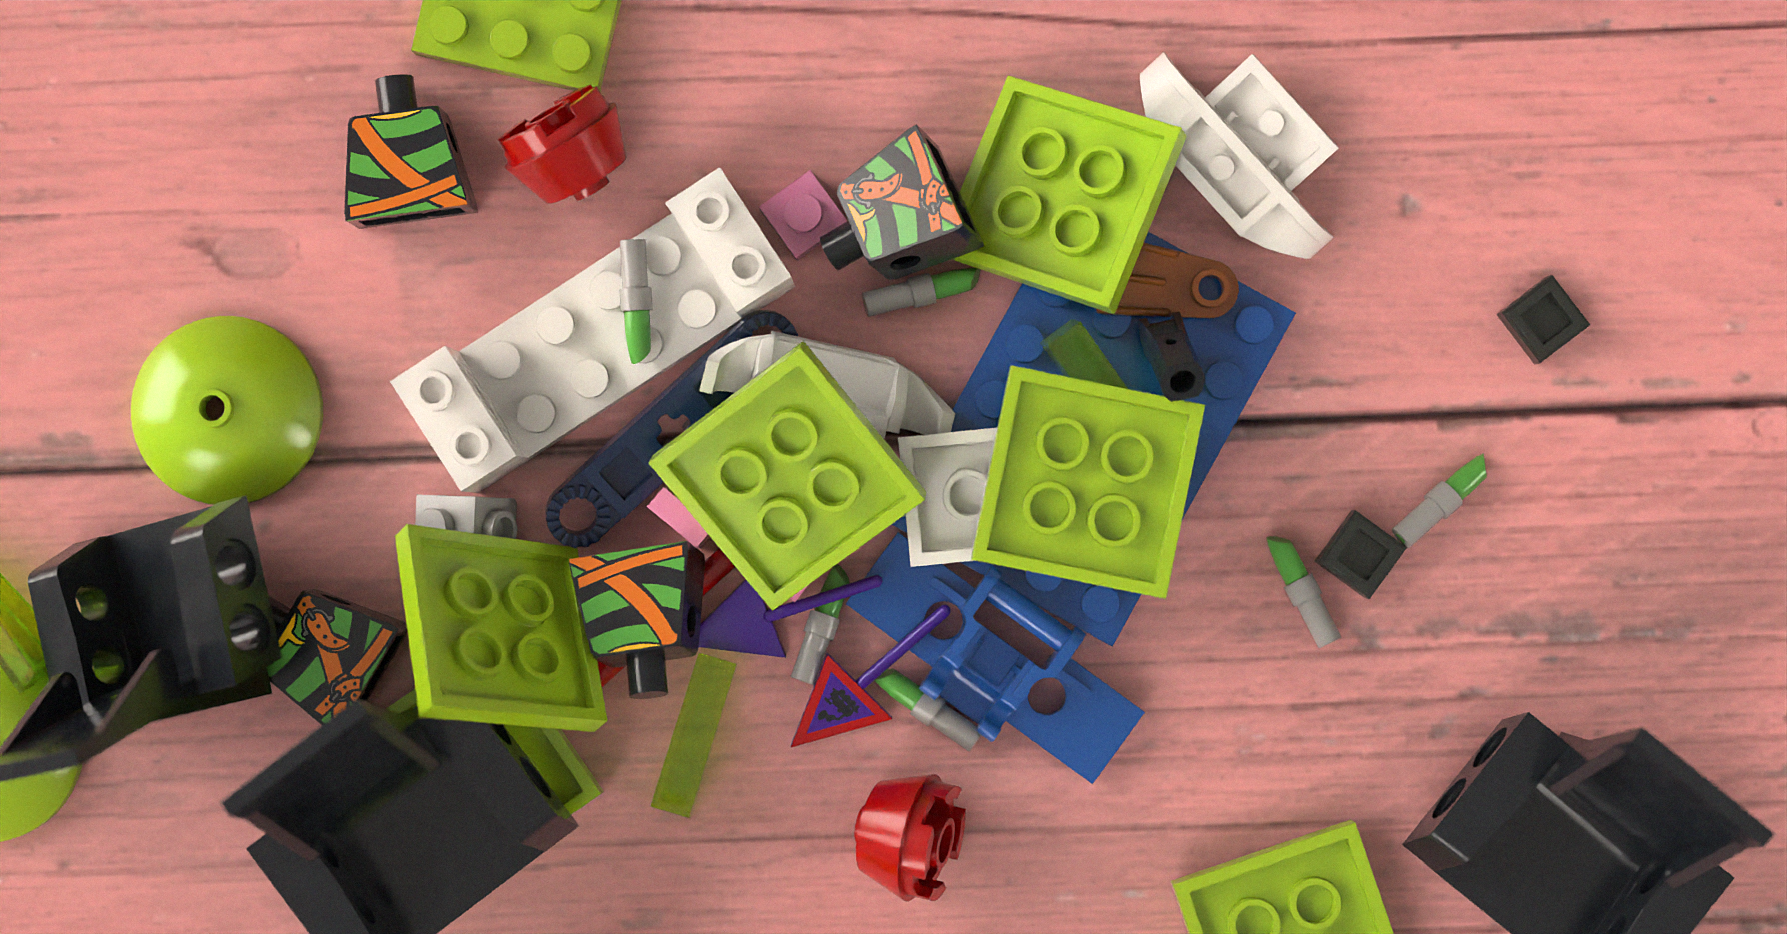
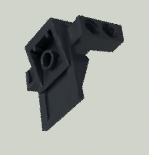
M246 495L162 521L73 544L29 574L28 586L49 682L0 747V782L79 766L152 722L273 694L267 667L281 659L282 654ZM76 599H77L78 602H79L80 611H79V609H78V607H77Z
M359 699L354 700L220 802L230 817L244 819L266 833L246 848V850L309 934H437L579 827L578 823L503 724L419 717L418 706L397 713Z
M1526 712L1500 721L1402 845L1510 934H1691L1734 880V877L1719 866V864L1747 849L1765 847L1775 833L1643 727L1587 740L1561 732L1558 736L1531 713Z

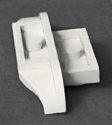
M1165 52L1140 74V86L1146 117L1181 127L1187 136L1175 166L1240 237L1242 236L1266 249L1305 259L1313 257L1334 238L1300 204V200L1292 190L1339 147L1254 54H1251L1206 97L1199 89H1195Z
M775 331L768 335L740 339L710 354L699 390L700 392L710 394L715 391L735 393L804 341L883 439L885 438L886 431L899 434L900 428L924 435L951 432L955 418V412L922 378L897 362L893 357Z

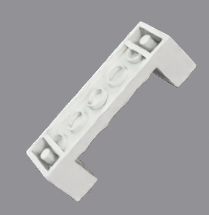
M720 167L665 202L671 214L633 238L646 240L648 287L652 288L653 310H650L651 351L641 362L637 364L631 363L625 337L624 312H621L619 289H622V271L619 247L462 350L457 351L444 346L390 381L460 491L479 493L733 328L748 314L761 310L795 287L791 275Z

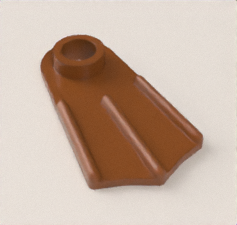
M1143 243L1115 315L1171 317V313L1179 311L1182 318H1217L1227 313L1234 306L1239 293L1238 281L1234 272L1222 262ZM1213 277L1219 281L1222 290L1218 299L1206 300L1200 295L1198 286L1202 278ZM1096 309V313H1097V314H1101V315H1114V314H1111V313H1108V312H1105V311Z

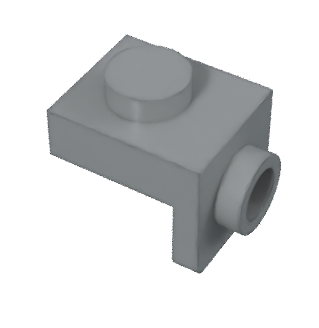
M417 494L415 525L516 539L517 503L513 498Z

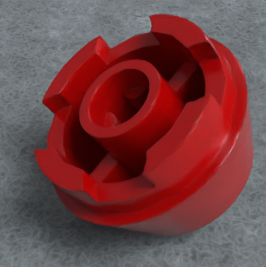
M587 85L555 100L554 106L543 111L528 122L526 119L520 121L498 139L508 160L504 168L547 204L561 201L574 195L577 201L591 196L610 182L606 175L619 167L627 158L616 103H608L605 97L601 95L597 86L593 88L592 85Z
M937 774L878 782L869 794L865 805L860 809L855 823L854 838L856 841L858 869L906 902L913 900L915 897L929 901L938 900L946 887L944 882L938 881L937 878L941 869L947 863L948 858L958 860L962 846L966 809L954 806L953 799H958L962 788L943 783Z

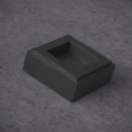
M1553 275L1542 279L1496 314L1534 365L1544 361L1590 326V323Z
M1351 510L1315 562L1361 596L1370 599L1407 547L1356 510Z

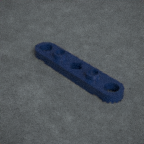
M758 310L745 316L552 492L546 503L545 518L548 529L553 537L564 546L567 545L572 548L590 547L589 545L600 541L604 534L622 518L631 513L664 482L649 465L651 457L673 440L668 438L661 443L656 439L662 432L657 422L659 418L667 414L670 418L677 419L683 414L688 418L682 426L685 431L734 394L727 391H715L712 394L699 391L708 356L727 344L752 336L753 331L759 329L758 327L776 326L780 329L781 333L798 336L793 324L782 314L772 310ZM577 497L580 499L585 498L587 501L592 502L596 508V516L593 523L584 530H570L560 522V509L571 498L572 500Z

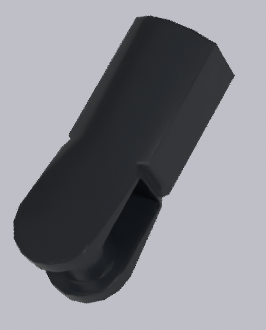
M1179 311L1171 313V320L1150 324L1147 318L1139 319L1138 326L1143 352L1152 365L1163 395L1170 402L1198 397L1204 388L1205 376L1190 343L1181 313Z

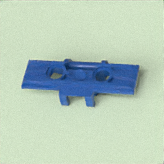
M897 532L865 576L867 578L879 575L883 580L881 586L851 596L846 605L898 643L925 620L926 612L933 604L946 601L956 605L962 614V625L954 636L941 639L928 633L909 650L932 667L921 682L919 690L934 701L938 696L942 697L978 724L976 732L990 742H993L999 735L1004 722H1008L1093 784L1145 712L1071 659L1085 638L1086 633L1077 626L1070 630L1000 579L1003 572L993 565L976 588L943 564L911 567L908 539ZM984 600H987L1055 650L1042 666L1035 664L973 618ZM1043 678H1055L1064 688L1065 695L1062 705L1051 713L1035 711L1028 701L1030 689L1037 681Z

